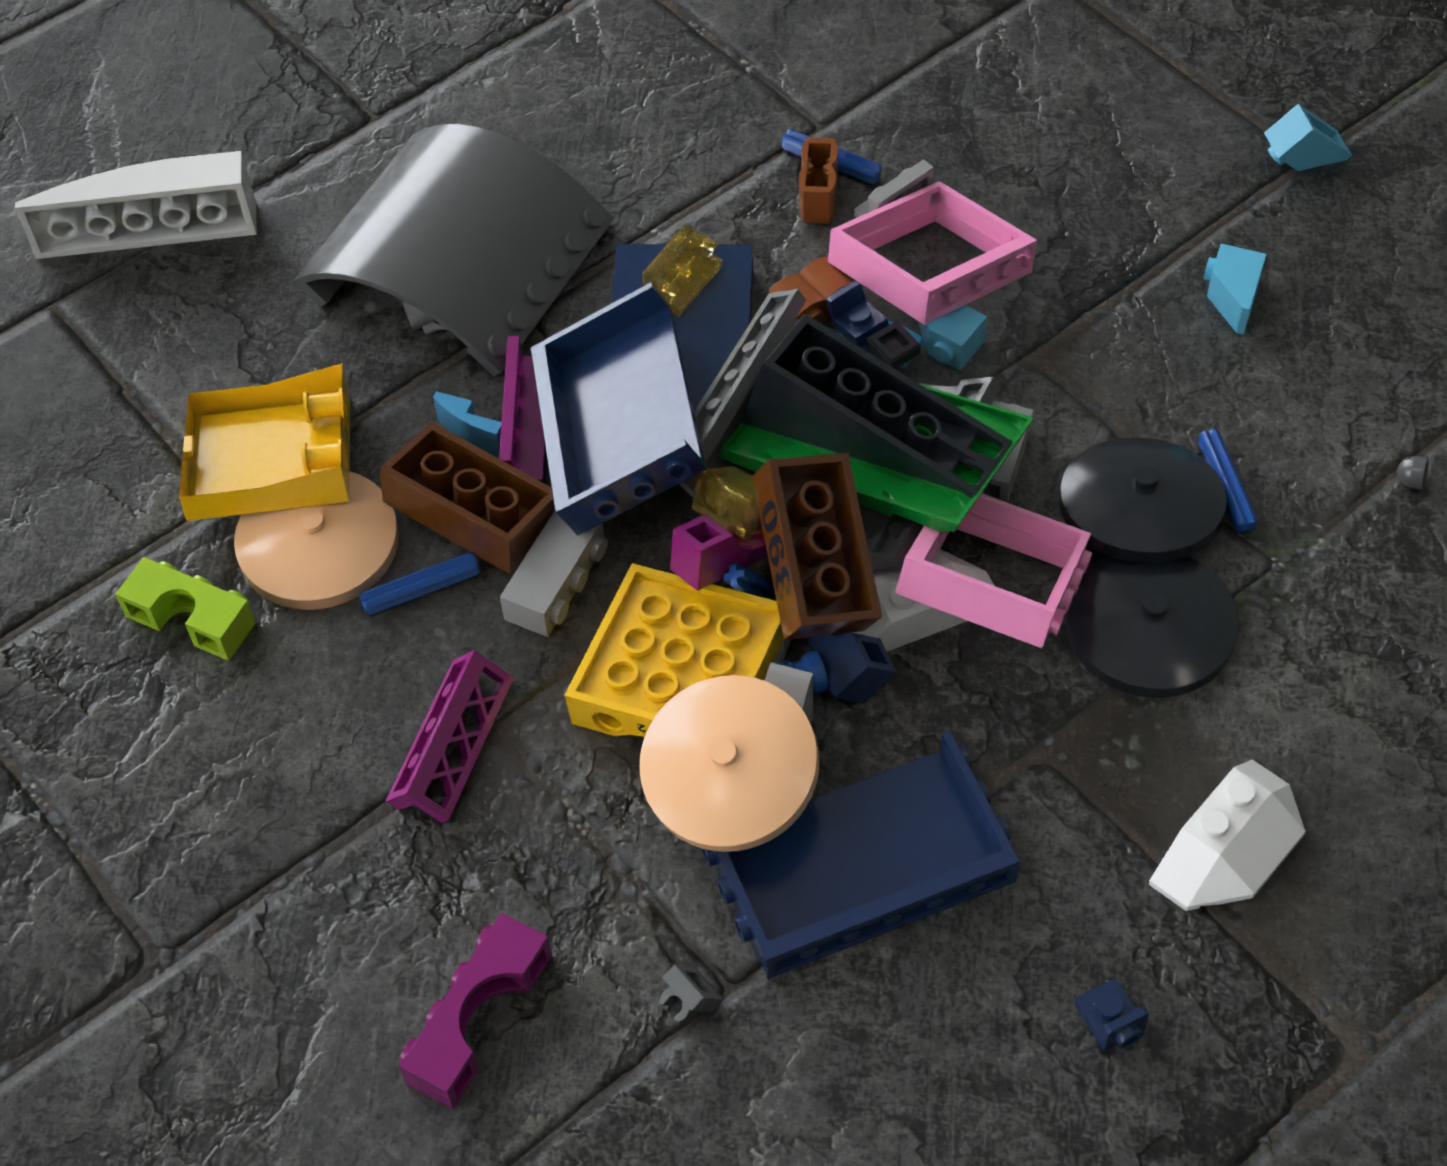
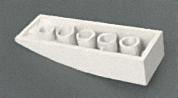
M241 151L171 158L126 166L78 179L15 202L16 213L36 259L257 235L256 200Z

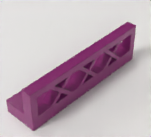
M508 336L499 459L545 484L546 445L532 356L522 355L519 336Z
M476 650L453 659L385 802L398 810L415 805L441 823L449 821L514 677ZM482 672L497 682L492 696L486 698L482 697L478 683ZM474 706L479 725L475 732L466 734L461 716L465 708ZM458 742L462 761L458 768L450 770L445 750L448 744ZM441 778L446 795L441 806L425 796L431 780Z

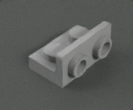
M923 159L913 167L906 168L899 176L884 186L877 187L868 196V200L854 209V216L856 218L932 185L934 167Z

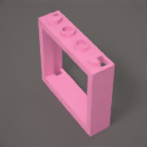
M938 181L831 229L828 262L923 325H926L1032 273L1037 240ZM937 222L986 253L922 282L873 250L928 224Z
M985 494L979 497L957 528L974 536L1062 567L1061 574L1046 605L932 563L949 532H940L924 525L904 559L895 594L1039 648L1043 647L1049 633L1058 634L1064 616L1069 610L1073 596L1076 594L1083 574H1085L1091 560L1092 552L1086 550L1091 533Z

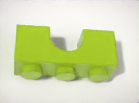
M143 557L115 594L125 617L157 631H161L166 622L174 615L191 612L192 614L185 625L194 646L230 661L256 624L250 608V602L244 595L235 590L227 592L217 588L201 576L191 577L181 573L177 568L165 561L157 563Z

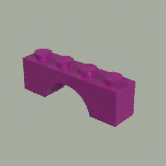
M758 505L743 521L729 528L722 527L706 514L674 528L670 570L698 591L723 579L724 574L729 572L730 565L740 564L745 568L767 557Z
M503 913L499 914L493 925L488 924L484 927L477 939L475 952L468 962H462L454 972L451 980L452 987L443 1000L439 999L431 1006L426 1017V1026L417 1039L412 1038L406 1044L401 1053L399 1068L407 1085L451 1109L455 1108L479 1071L473 1051L465 1042L466 1029L470 1018L480 1005L494 996L510 992L529 993L552 957L548 936Z

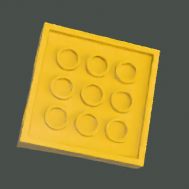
M342 363L267 385L188 394L179 499L186 521L349 502L350 396Z
M632 563L564 695L572 724L612 736L635 735L645 737L655 716L665 704L691 685L710 678L730 675L748 676L765 681L770 663L774 662L784 639L777 601L710 584L697 591L678 575Z

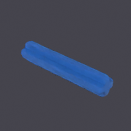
M792 129L787 130L782 138V148L801 156L802 145L810 136ZM838 148L839 172L871 185L876 184L882 173V166L879 163Z
M1214 428L1209 431H1202L1199 434L1198 444L1206 462L1216 471L1224 485L1227 499L1226 510L1235 530L1239 533L1254 530L1258 520L1220 432Z
M468 552L364 591L360 594V600L366 614L372 615L476 576L480 573L479 565L474 554Z

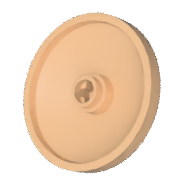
M350 471L349 502L241 515L235 531L234 548L244 578L262 597L280 606L293 609H324L355 599L362 592L372 588L384 576L396 555L399 529L393 507L383 502L382 490L371 480Z
M730 675L714 677L700 681L679 692L655 716L645 735L640 755L642 788L650 807L658 819L670 832L681 840L693 846L711 851L731 852L746 850L760 846L782 834L799 818L807 807L815 790L819 774L818 743L812 726L802 708L791 696L777 686L748 676Z

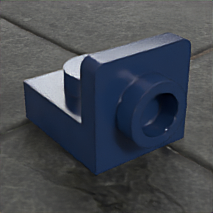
M858 281L850 283L826 299L833 327L847 340L860 348L866 345L867 337L889 325L888 319L866 301L863 287Z
M1117 978L1075 999L1074 1006L1103 1052L1117 1045L1120 1049L1127 1048L1143 1037L1149 1013L1144 1006L1135 1008Z

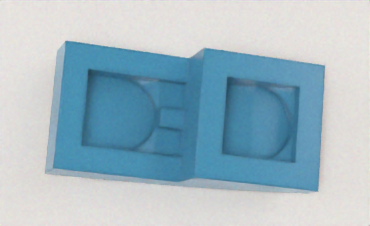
M436 391L433 399L438 422L447 431L499 458L502 422L475 415L473 401Z

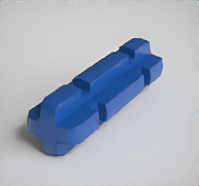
M740 564L730 565L729 572L724 574V582L731 585L737 591L771 600L772 596L775 595L774 585L770 583V580L744 568Z

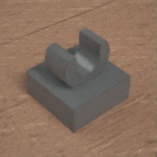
M674 964L662 977L671 988L666 989L661 994L659 1002L662 1005L671 1006L677 998L681 999L682 1009L674 1017L678 1023L690 1022L697 1012L712 1013L724 1000L694 966Z

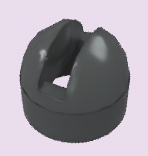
M1409 456L1403 459L1396 471L1397 478L1402 485L1423 490L1427 477L1429 458Z

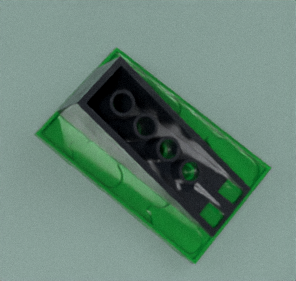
M804 313L763 363L743 421L722 446L718 457L757 472L768 459L848 453L860 505L888 516H892L894 513L940 532L951 531L955 533L1007 457L1019 443L1034 417L918 384Z

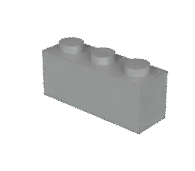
M554 511L500 595L504 620L549 637L555 625H560L565 620L569 610V603L576 592L580 593L584 589L588 580L589 570L594 562H599L606 552L608 541L604 536L603 523L577 536Z

